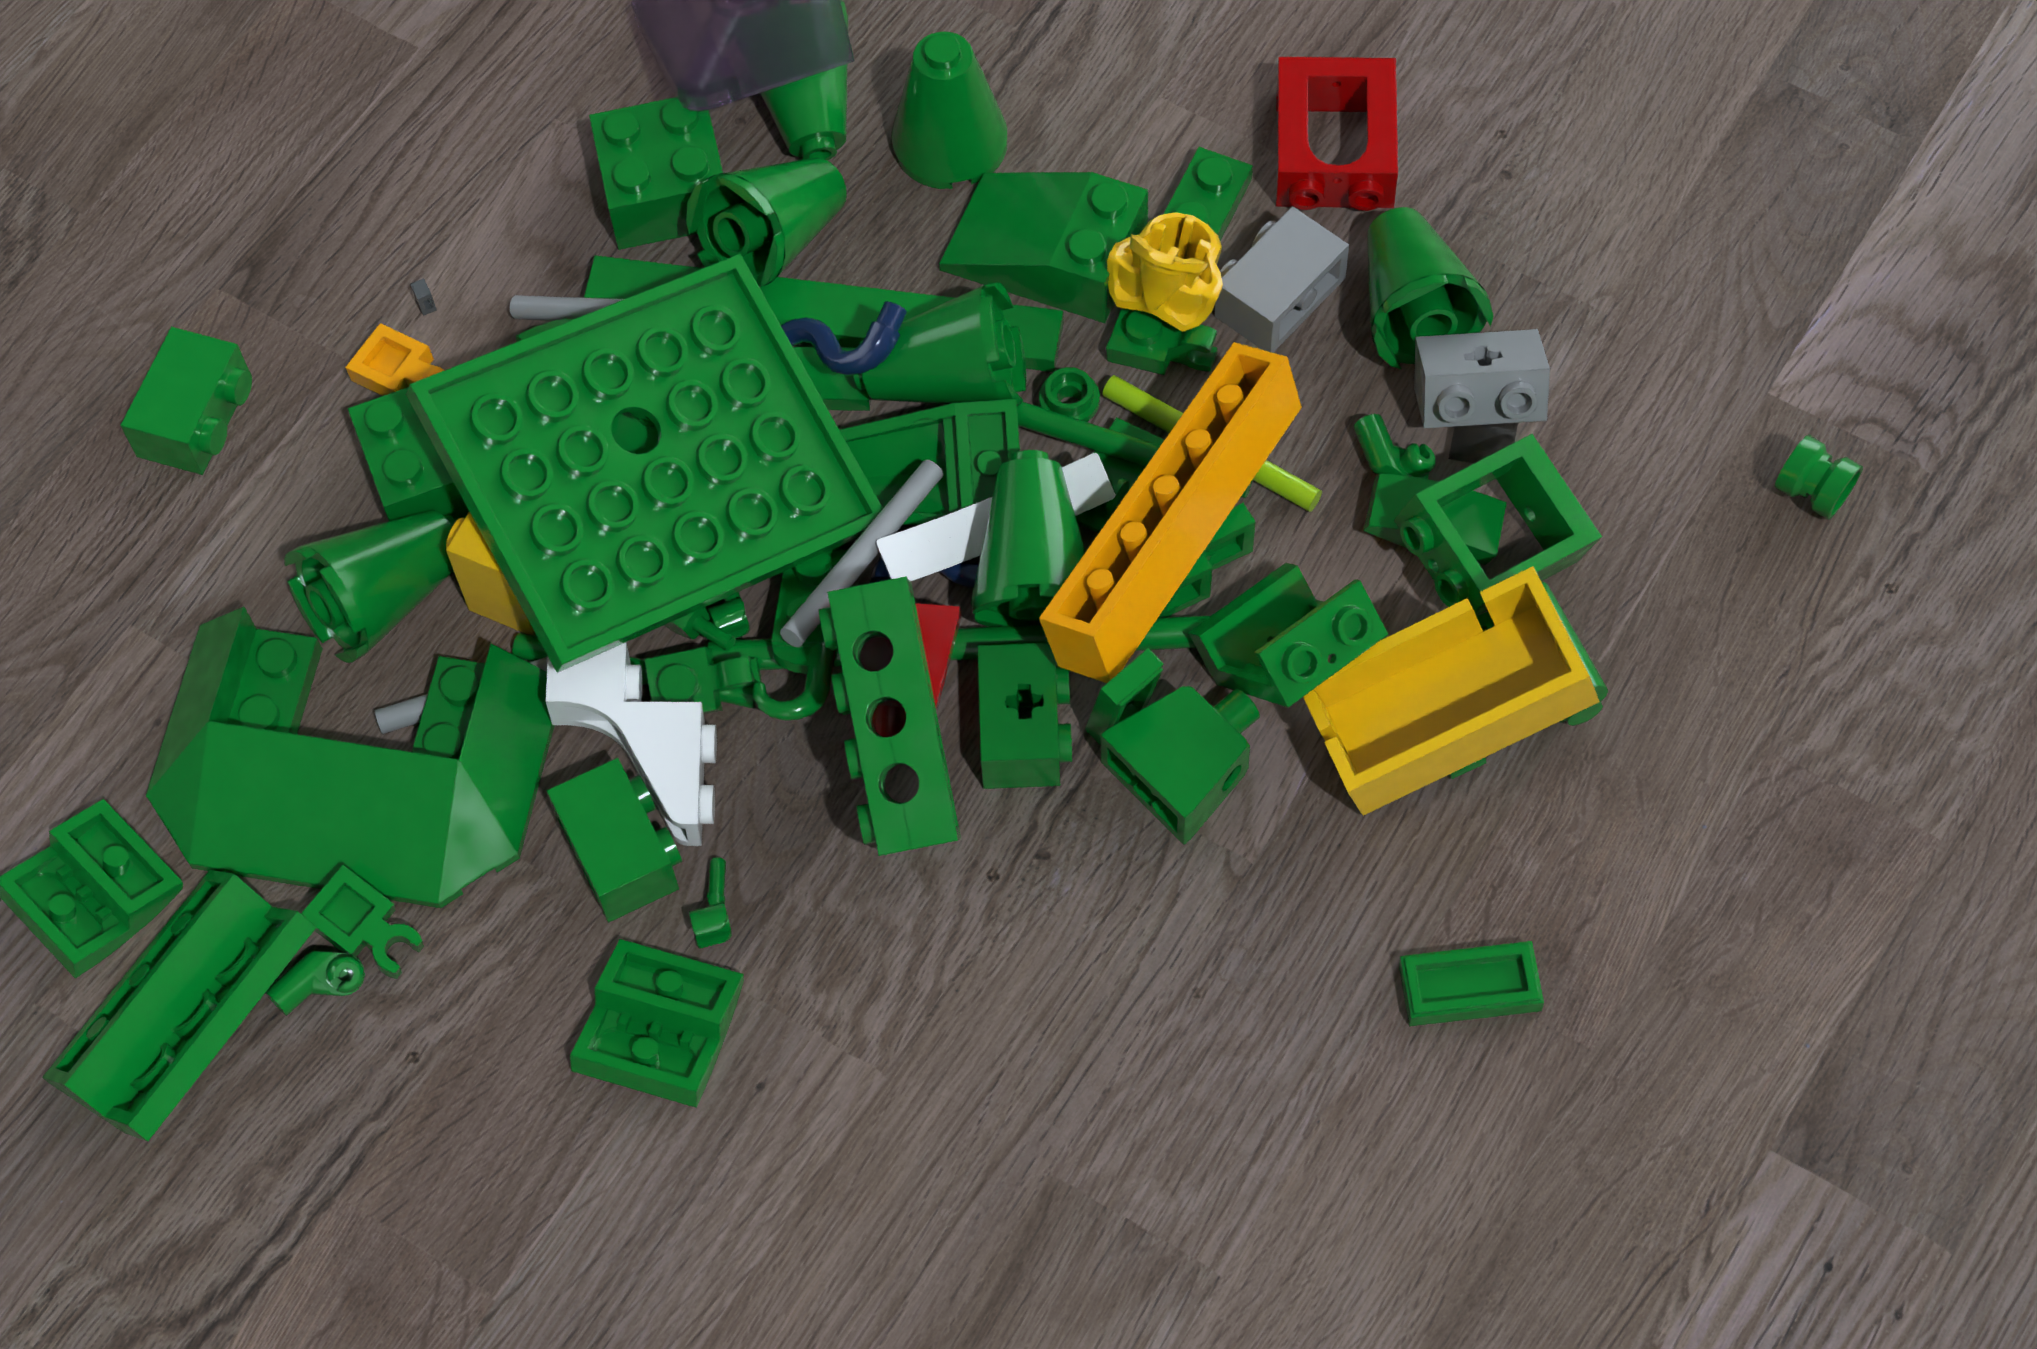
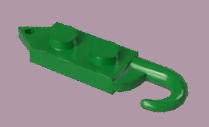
M837 547L783 572L771 640L773 657L775 662L782 668L807 675L803 693L794 700L776 701L770 698L763 682L754 684V701L762 712L772 718L789 721L808 717L824 705L829 695L831 675L833 673L834 660H837L838 650L830 651V648H826L821 623L800 647L788 644L782 638L780 630L848 550Z

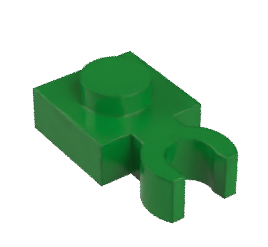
M344 865L339 868L301 913L317 927L314 930L316 933L341 952L347 953L351 957L353 955L357 957L365 946L373 951L378 969L386 976L397 979L402 974V971L395 961L388 958V949L398 942L408 944L417 952H420L424 947L421 936L412 927L405 924L390 925L386 922L396 911L394 903Z

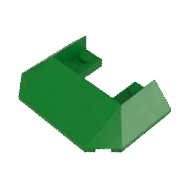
M244 606L199 626L146 793V797L192 869L215 870L233 873L242 877L322 889L339 868L344 865L389 900L442 908L463 895L461 889L493 869L498 873L520 859L555 725H552L546 705V671L493 644H490L485 663L439 656L412 752L297 734L323 650L318 638L257 629Z

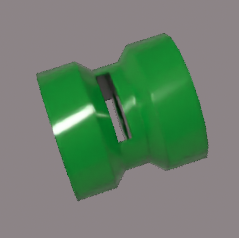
M1808 434L1800 441L1787 459L1776 479L1775 488L1790 497L1800 495L1803 498H1807L1811 495L1812 510L1830 520L1850 495L1862 473L1863 466L1848 457L1837 459L1832 463V455L1827 453L1825 444Z

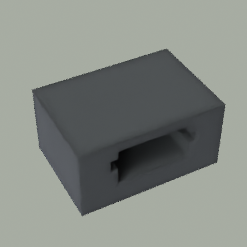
M423 278L411 283L415 300L423 316L437 311L425 279Z

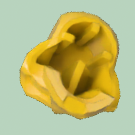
M1175 212L1157 216L1146 224L1140 234H1131L1130 237L1116 243L1107 259V271L1110 273L1108 281L1109 293L1116 306L1153 314L1182 332L1198 327L1212 312L1223 287L1221 273L1217 267L1222 250L1218 235L1208 224L1195 216Z

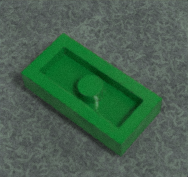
M1198 147L1164 214L1176 212L1193 215L1208 224L1221 241L1252 180L1253 165Z

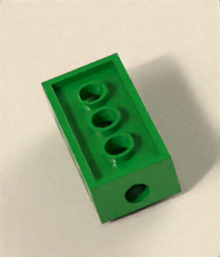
M905 576L828 591L830 607L819 609V617L825 646L830 648V651L839 650L843 670L842 673L832 674L831 677L838 712L843 715L851 714L856 737L844 740L851 779L864 778L868 803L857 805L864 845L876 843L878 856L960 840L961 834L911 582ZM875 637L889 639L893 646V657L890 663L879 671L865 670L860 659L864 644ZM890 700L898 701L906 712L905 725L895 736L882 737L874 728L873 714L876 708L883 702ZM900 764L910 766L916 772L919 779V788L916 795L906 803L897 802L892 799L885 788V779L888 772Z

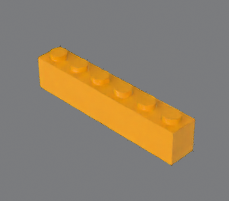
M1233 342L1039 617L1058 667L1104 683H1108L1123 670L1301 410V402L1287 356Z

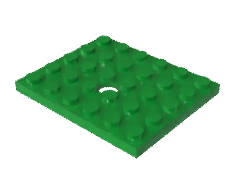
M741 254L409 385L406 393L557 673L780 574L824 552H829L858 539L883 509ZM625 412H630L639 419H650L658 432L656 447L643 454L630 453L624 450L613 438L611 430L613 419Z

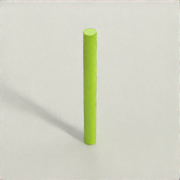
M1113 375L1107 381L1103 389L1102 395L1105 398L1168 433L1171 432L1183 415L1177 409L1116 375ZM1268 460L1264 462L1253 478V481L1308 512L1315 508L1322 495V490Z

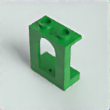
M1284 563L1189 631L1188 634L1216 685L1231 690L1239 689L1247 695L1284 707H1290L1386 637L1388 632L1360 580H1353L1326 601H1320L1315 599L1298 565ZM1331 654L1332 658L1328 662V657Z

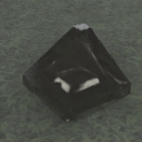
M1518 423L1454 427L1448 459L1474 464L1515 443Z

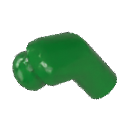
M312 951L271 985L265 994L287 1016L311 994L345 996L356 992L364 981V967L361 961L354 955L351 957L347 953Z

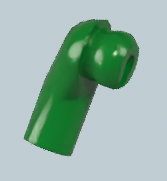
M1379 414L1364 416L1354 424V431L1373 473L1377 475L1383 473L1424 479L1429 478V472L1435 467L1436 458L1433 451L1427 445L1421 444L1418 446V444L1412 443L1406 449L1394 445L1384 420Z

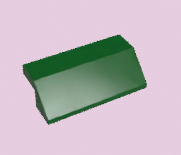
M209 870L42 1078L123 1133L149 1141L317 927L298 911L271 906L237 875Z

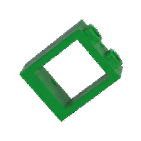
M1533 434L1416 493L1394 519V522L1400 529V536L1404 545L1412 554L1418 556L1434 580L1436 592L1442 602L1450 607L1468 598L1476 617L1488 611L1480 595L1481 591L1534 566L1542 582L1577 563L1602 538ZM1496 479L1544 551L1489 580L1441 507Z

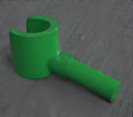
M739 592L724 598L725 603L708 608L711 623L734 638L744 636L750 631L749 622L745 614V606Z
M722 858L710 860L707 895L709 906L689 911L699 949L724 943L732 936L724 896L726 861Z

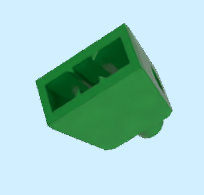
M1182 686L1101 734V763L1185 845L1245 776L1249 769L1250 745L1241 733L1260 718V714L1254 702L1239 689H1234L1215 706H1212L1193 687Z

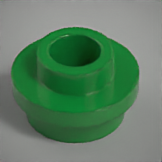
M1065 367L1054 371L1044 381L1039 392V405L1041 408L1088 422L1098 411L1100 392L1095 381L1086 372L1074 367ZM1066 397H1074L1079 400L1071 404L1060 402Z

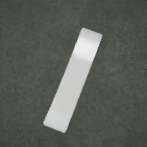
M1092 453L1062 467L1075 516L1114 499V490L1097 453ZM993 497L921 525L878 539L876 543L891 579L907 576L909 581H913L980 556Z

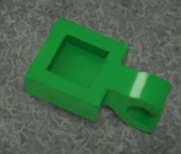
M1121 308L1106 347L1107 361L1165 375L1170 361L1181 363L1200 371H1211L1218 353V348L1213 346L1217 330L1209 326L1199 325L1182 332L1153 314Z
M708 647L644 659L652 702H702L704 714L723 711L719 692L749 687L757 682H762L758 658L750 659L749 656L714 664L712 648Z

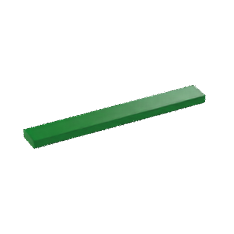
M595 255L584 298L627 299L702 268ZM777 277L768 285L759 287L780 325L793 319L805 317L820 320L830 327L840 346L856 348L865 339L871 322L876 321L885 301L895 303L907 311L904 322L955 299L954 297ZM1013 305L1011 309L1002 310L1010 327L1019 326L1026 369L1054 372L1064 324V310Z

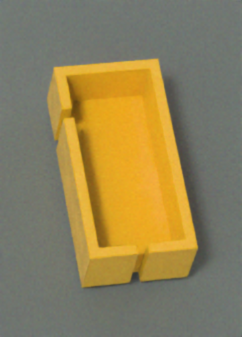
M1534 566L1480 592L1495 625L1494 627L1483 632L1468 598L1380 640L1303 696L1315 724L1325 740L1324 743L1344 786L1363 816L1600 702L1591 678Z

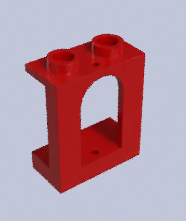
M1279 57L1276 89V111H1278L1276 207L1293 206L1301 210H1312L1318 207L1355 208L1362 211H1370L1377 208H1394L1398 179L1396 58ZM1308 111L1367 112L1366 151L1359 159L1350 164L1333 165L1318 159L1310 150L1308 142Z

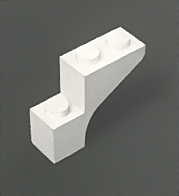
M623 643L559 673L556 672L548 657L546 705L552 725L590 728L615 740L625 750L638 775L640 774L653 802L675 841L685 846H702V824H714L715 788L714 785H704V763H716L717 756L716 725H705L702 702H641L642 668L641 665H631L627 643Z

